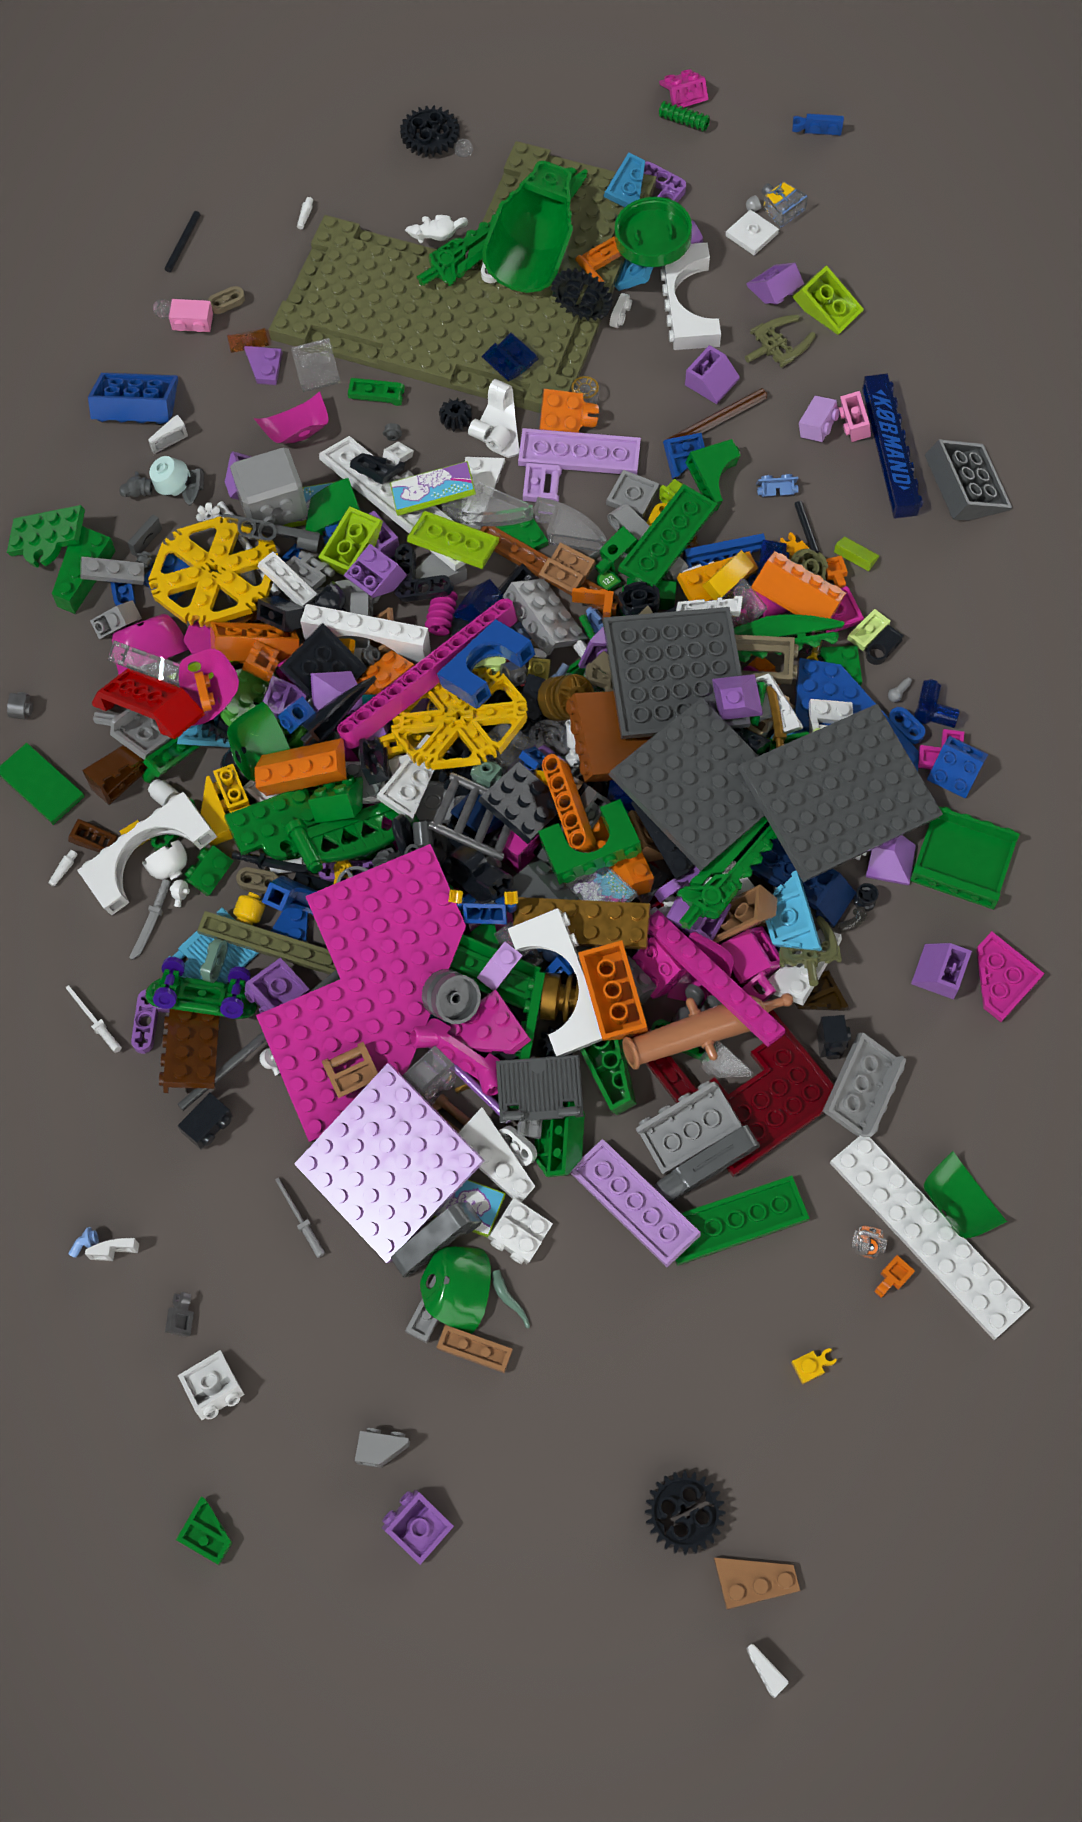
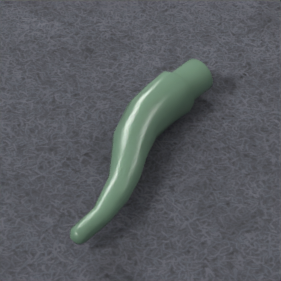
M500 1270L491 1272L497 1295L507 1306L518 1313L525 1327L529 1328L528 1318L521 1306L509 1294Z

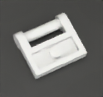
M810 699L809 733H812L816 728L821 729L828 726L819 725V723L832 724L853 715L852 702Z

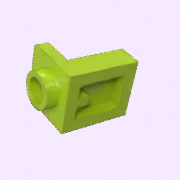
M674 479L667 487L662 485L659 492V499L662 503L668 504L683 484Z

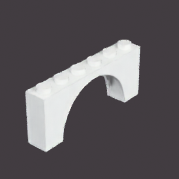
M708 242L690 244L689 249L680 259L662 266L663 269L660 270L661 281L665 282L662 285L663 296L667 297L664 301L665 312H669V315H667V327H671V330H669V342H673L674 350L707 348L709 345L720 347L721 330L719 318H704L689 312L679 303L675 295L677 287L684 279L698 272L709 271L710 256Z
M306 604L300 621L305 640L320 624L324 623L336 637L359 636L377 641L414 665L431 653L427 627Z
M184 792L173 796L170 802L156 809L151 816L137 823L135 828L127 834L121 835L115 843L102 849L100 854L92 860L86 861L77 870L102 907L109 914H115L129 903L123 888V872L128 858L140 844L155 836L172 834L182 836L193 842L199 849H202L217 837Z
M559 908L510 927L508 931L515 950L518 952L529 949L550 950L563 956L574 969L579 986L577 1005L569 1020L561 1028L548 1035L556 1056H565L603 1040L580 958L576 950L579 944L575 934H570L567 927L571 925L567 913H562Z

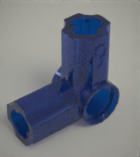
M933 679L924 680L914 717L921 724L934 722L955 728L959 717V709L938 704L941 685Z

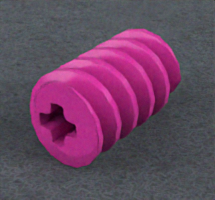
M452 591L448 596L431 599L426 616L427 620L425 621V627L428 628L430 633L438 636H445L450 633L448 629L451 627V621L455 612L454 608L458 599L456 592Z

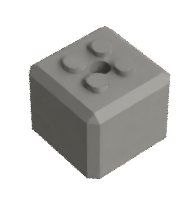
M279 448L234 462L230 466L237 495L246 518L285 525L304 519L308 514L302 483L289 449Z

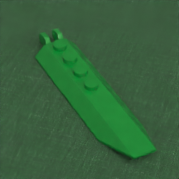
M462 935L449 969L472 978L479 986V990L489 995L492 990L477 979V977L498 949ZM520 959L496 990L505 1002L523 1009L525 1000L530 999L531 991L527 990L530 977L534 978L536 971L539 972L541 968Z

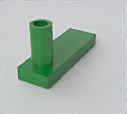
M178 737L172 739L145 758L143 763L148 768L142 775L143 780L147 783H152L156 777H160L201 746L177 744Z

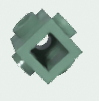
M481 760V765H475L471 770L472 781L490 788L502 777V767L494 761L487 760V762H482Z

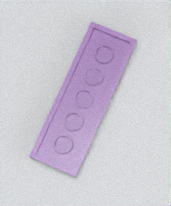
M523 428L518 466H526V463L559 465L564 470L621 474L625 470L637 475L641 438Z
M603 1139L582 1157L581 1161L570 1172L666 1267L673 1263L701 1236L697 1228Z

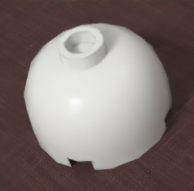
M180 840L172 842V847L170 848L165 846L148 856L145 859L146 861L142 862L151 876L162 880L170 878L172 881L183 874L181 870L186 866L187 853Z

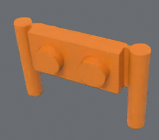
M612 237L582 256L578 255L575 261L587 274L591 272L593 278L598 276V281L603 282L604 280L596 270L622 255L617 249L615 237Z

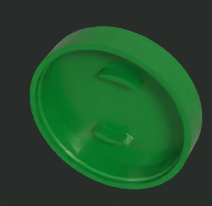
M646 197L636 200L624 207L615 221V243L617 249L624 258L636 265L660 267L671 264L680 259L687 252L691 244L692 222L690 215L683 206L671 199Z

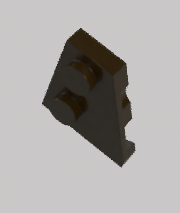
M829 970L821 974L818 985L814 986L804 1005L795 1003L796 1007L802 1010L845 1011L849 1007Z

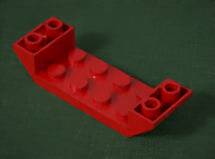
M130 668L98 690L92 701L94 707L104 711L112 709L117 704L152 718L156 721L160 733L173 739L181 736L184 731L205 716L204 711L184 689Z

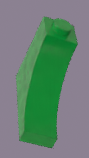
M732 439L691 451L685 462L701 494L718 503L715 511H718L723 501L719 489L720 476L726 470L736 466L741 456L738 446L735 445Z

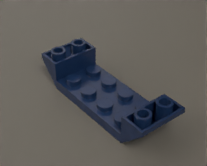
M761 829V831L754 837V839L735 859L736 863L741 859V857L748 851V849L755 843V841L762 835V833L765 830ZM776 838L771 839L773 843L771 851L760 853L763 857L762 863L750 867L753 870L752 874L778 887L780 884L783 886L792 877L791 873L796 871L779 839ZM834 869L828 870L806 882L802 881L809 906L817 910L815 918L821 916L832 928H835L856 895L855 890L841 873Z

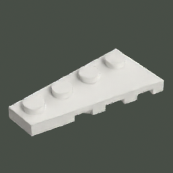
M465 457V462L468 461L476 495L462 498L460 524L474 529H481L488 511V505L494 494L495 486L504 467L505 458Z
M428 734L421 740L415 750L420 749L430 737ZM408 756L377 794L376 799L398 814H404L412 822L434 770L431 768L426 769L425 762L417 766V763L414 764Z
M819 929L817 934L820 944H822L825 938L822 930ZM834 932L837 944L839 946L840 942L842 941L841 934ZM825 961L819 962L818 967H816L818 980L828 964ZM802 963L794 967L785 964V967H780L768 979L776 989V992L772 995L781 997L783 994L789 993L793 996V1002L804 1005L814 986L809 985L808 971Z
M481 1107L461 1129L459 1135L485 1160L479 1169L512 1199L515 1198L522 1202L536 1186Z

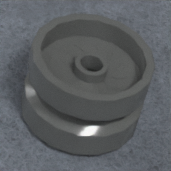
M441 969L434 972L426 980L422 989V1001L425 1009L431 1015L451 1024H462L470 1020L476 1014L480 1005L481 994L476 982L472 978L451 969Z

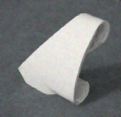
M494 379L488 390V405L481 419L475 418L471 422L468 435L485 442L490 450L507 458L518 456L520 451L513 388L500 380Z

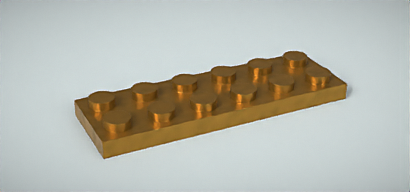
M518 897V906L514 912L513 926L559 908L562 913H567L571 923L567 927L570 934H575L579 946L599 947L622 940L624 948L647 949L650 903Z

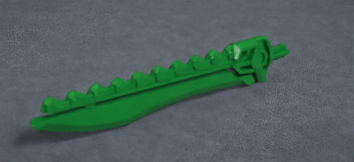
M566 168L572 174L569 184L570 200L587 178L588 171L586 169L575 175L577 173L575 168ZM495 214L492 215L489 223L480 222L476 231L473 229L467 230L465 238L452 239L436 251L430 253L429 263L431 268L417 276L419 284L424 286L435 278H439L447 283L448 286H452L456 281V277H463L466 271L482 260L483 245Z
M774 615L735 627L734 634L773 637L797 636L794 644H798L799 651L803 648V644L816 648L820 645L821 640L831 644L836 643L839 637L838 632L806 636V634L840 629L844 626V621L811 615ZM738 651L739 660L744 663L750 660L751 655L761 659L768 656V652Z
M765 816L697 876L691 879L689 886H685L677 892V896L681 897L690 907L679 920L682 928L690 930L700 916L702 918H718L736 896L738 890H741L742 883L740 879L751 877L753 870L750 866L762 863L763 857L760 853L772 850L773 843L771 839H776L777 836L769 825L727 874H723L768 823ZM710 877H712L704 886H702Z

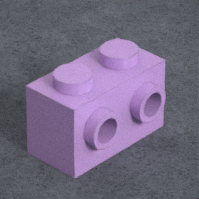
M814 396L799 421L801 438L823 442L826 435H829L833 423L839 418L840 411L837 406V400Z

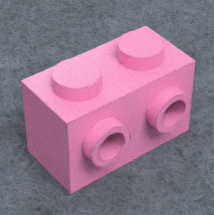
M172 299L169 313L172 330L210 332L213 318L210 301Z
M860 391L840 396L841 407H838L840 411V418L845 419L846 422L843 424L846 436L850 435L851 442L871 437L870 423Z

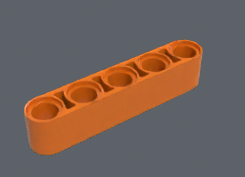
M549 754L542 761V769L570 847L579 852H592L595 849L596 840L570 767L566 761L555 754Z

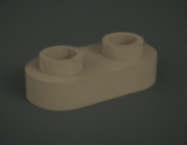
M233 286L209 297L208 301L211 302L213 313L221 314L242 305L245 301V295L242 288Z
M250 867L242 868L236 875L238 886L241 889L261 894L266 893L267 883L278 878L274 872ZM246 879H252L251 882L245 883Z

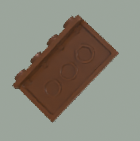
M174 1009L169 1010V1016H165L164 1029H168V1032L163 1034L162 1043L163 1048H166V1053H161V1067H164V1072L159 1073V1086H163L164 1093H169V1087L215 1089L220 1016Z

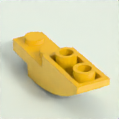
M234 764L213 771L229 813L250 806Z

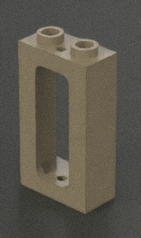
M735 635L738 651L784 654V670L782 672L741 670L742 676L755 674L757 678L769 673L777 684H792V679L797 678V665H793L794 657H798V644H794V637Z

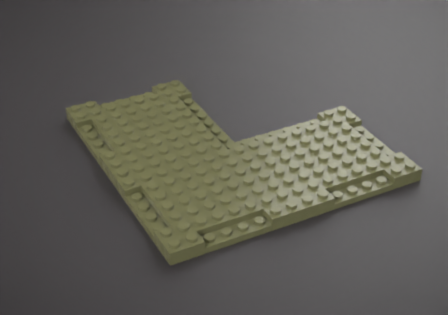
M515 141L504 166L502 179L482 222L489 223L491 221L492 215L496 214L499 203L502 200L505 201L509 194L519 187V184L533 171L538 161H547L564 168H575L577 170L575 175L586 169L588 171L587 178L570 200L573 231L558 273H561L562 270L566 271L567 268H570L573 272L574 268H577L581 272L583 268L575 261L578 255L582 256L601 243L615 237V221L624 207L605 198L604 193L616 172L552 156L549 149ZM643 173L640 199L653 196L656 189V176ZM324 215L311 242L312 249L287 300L282 301L269 328L270 339L273 341L488 399L490 384L494 379H497L512 386L515 407L541 413L543 389L572 392V383L580 375L602 320L597 318L594 321L590 318L587 321L585 317L580 320L579 315L573 317L572 312L566 313V308H560L561 303L555 302L557 297L552 296V285L542 291L525 293L511 290L498 282L487 283L481 278L483 259L466 271L463 277H456V281L452 286H448L447 283L439 278H435L426 285L421 286L417 276L431 268L429 254L437 249L361 230L358 223ZM623 256L596 270L605 282L604 287L610 288L609 293L613 294L615 289V283L625 261ZM584 285L576 305H580L588 285Z

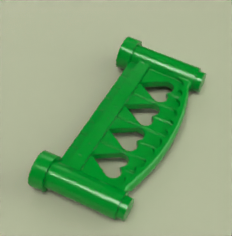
M381 802L361 809L354 818L323 822L309 828L304 820L295 819L285 826L284 831L287 837L293 840L307 869L312 873H318L323 869V863L359 858L394 843L395 838L392 828L388 831L382 830V821L384 817L392 821L399 814ZM415 814V816H414L413 821L410 822L411 825H412V828H413V823H415V822H420V820L418 819V817H417L416 814ZM363 824L376 829L379 833L377 835L371 834L368 838L362 837ZM343 831L356 836L359 840L357 842H350L348 845L342 844ZM323 838L334 842L339 847L323 852L321 850Z

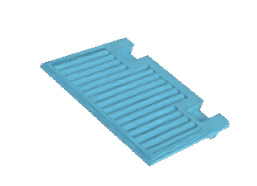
M221 908L217 911V915L235 920L225 909ZM196 931L178 948V951L172 957H177L181 960L185 956L188 958L184 963L185 969L181 977L202 979L200 968L205 963L208 945L214 938L198 934ZM227 943V954L217 982L227 984L231 968L236 966L245 967L259 953Z

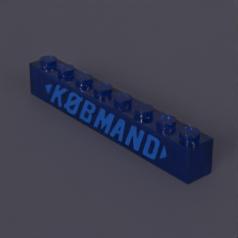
M888 373L865 376L862 391L893 517L896 519L918 516L923 500L922 496L918 495L917 478L914 479V464L909 459L910 448L905 444L906 433L901 428L902 417L897 412L898 401L893 396V382L889 380Z

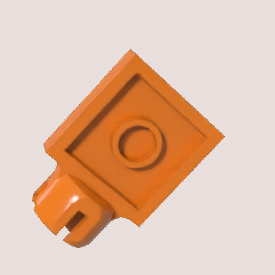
M543 389L539 430L579 433L580 427L593 428L597 425L598 418L590 417L588 414H599V406L594 403H586L583 400L582 393Z
M391 650L384 654L374 665L369 666L360 676L361 679L357 681V684L375 676L377 679L363 695H377L415 665Z

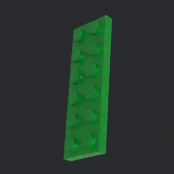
M683 484L619 565L618 571L636 582L643 581L647 582L648 586L653 587V584L657 586L716 510L718 503Z
M791 1175L681 1213L700 1231L701 1236L675 1260V1263L679 1266L809 1221L810 1218L793 1176Z

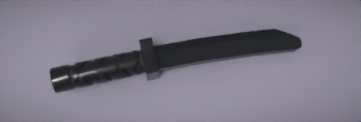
M234 850L232 853V858L255 863L261 870L266 866L297 873L311 872L307 869L306 865L267 858L264 853H261L259 857L249 853L241 856L240 851Z

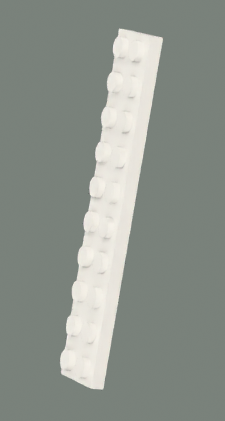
M350 436L319 453V459L341 478H349L353 488L408 533L411 532L424 511L452 520L436 506L397 516L390 482L402 478L396 475L382 485L350 468V461L361 453L372 455ZM431 551L454 571L467 564Z
M859 1136L830 1161V1164L993 1340L999 1337L1030 1308L972 1245L956 1233L940 1211L870 1137Z

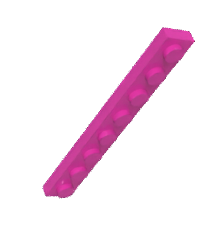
M659 910L650 916L648 934L651 937L654 936L674 959L767 1047L784 1035L786 1029Z

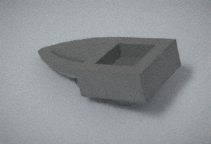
M201 469L189 471L190 477L187 478L185 483L187 487L182 492L183 498L189 506L197 498L199 490L204 488V472Z

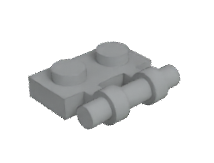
M305 551L299 553V558L293 556L286 562L314 591L326 581V575L333 577L335 574V570L330 568L328 563L317 560L315 555Z

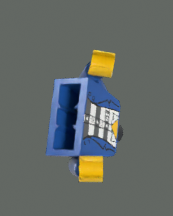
M449 890L448 902L456 903L458 908L464 912L465 923L507 924V912L513 913L517 910L518 891L504 892L503 896L494 901L479 904L470 894L462 897L463 891Z

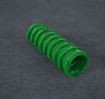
M663 101L659 108V117L661 118L664 116L665 119L670 118V121L675 120L676 123L680 122L682 125L685 123L688 127L691 125V128L696 127L697 130L701 129L703 132L709 126L710 116H704V113L699 114L698 111L694 112V110H688L686 107L683 109V106L678 107L677 104L673 105L671 102L667 103V101Z

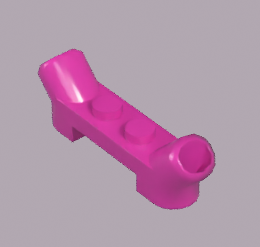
M430 1019L425 1026H415L412 1029L410 1042L414 1048L430 1047L445 1059H448L463 1071L478 1079L484 1095L493 1096L498 1094L496 1061L501 1060L491 1053L486 1058L482 1057L449 1035L448 1032L451 1027L439 1019Z

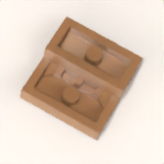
M560 542L551 558L548 557L538 575L572 593V588L581 587L595 566L596 561Z

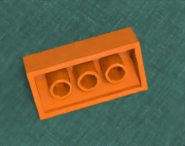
M776 551L767 560L751 586L752 590L795 615H811L830 619L846 595V592L842 591L838 586L830 584L823 580L821 576L811 573L802 565L794 563L787 559L785 555Z
M210 622L211 649L221 651L229 661H238L244 664L256 640L279 651L276 657L279 663L288 659L299 647V637L295 629L294 632H285L264 623Z
M343 738L265 754L261 756L255 766L256 788L265 796L347 780Z
M602 817L599 818L592 828L596 840V846L592 852L602 848L609 838V833ZM643 852L634 858H626L617 862L614 866L606 867L636 896L651 891L654 876Z
M623 941L578 952L602 1040L631 1038L647 1033V1024Z

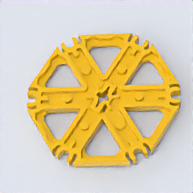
M220 516L177 529V532H172L175 540L170 541L165 538L167 545L162 542L148 579L150 588L153 589L151 590L153 598L185 624L189 621L190 626H193L194 621L199 620L200 627L204 625L209 627L210 622H226L252 614V610H257L254 603L258 602V599L269 596L273 581L264 574L262 583L258 586H253L240 577L239 574L259 569L257 567L259 562L270 553L277 552L273 541H258L257 547L232 554L239 536L238 524L229 523V519H223ZM241 526L242 532L247 534L253 530V528ZM215 528L217 531L209 553L189 538L195 532ZM168 554H174L190 566L168 574L161 573ZM210 569L218 570V573L214 571L211 572ZM196 588L191 604L185 608L180 607L168 597ZM220 589L238 602L234 607L218 612L212 611Z
M486 668L473 669L472 673L487 682L491 695L497 690H503L512 701L485 704L488 701L487 699L476 709L462 699L459 700L457 696L444 689L441 683H438L392 719L394 725H391V731L414 764L417 763V766L425 762L426 769L438 770L481 765V760L482 762H487V755H493L496 758V750L501 755L527 722L526 711H528L526 699L504 673L501 676L500 671L493 675L490 668L487 670ZM424 698H429L438 709L410 713L418 702ZM511 724V728L498 742L492 741L481 727ZM433 732L418 750H415L407 740V737L411 734ZM458 737L462 739L472 752L467 758L443 759L445 753Z

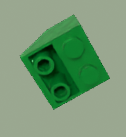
M349 775L347 780L323 784L316 789L308 799L315 822L321 823L354 818L362 809V776L354 777Z

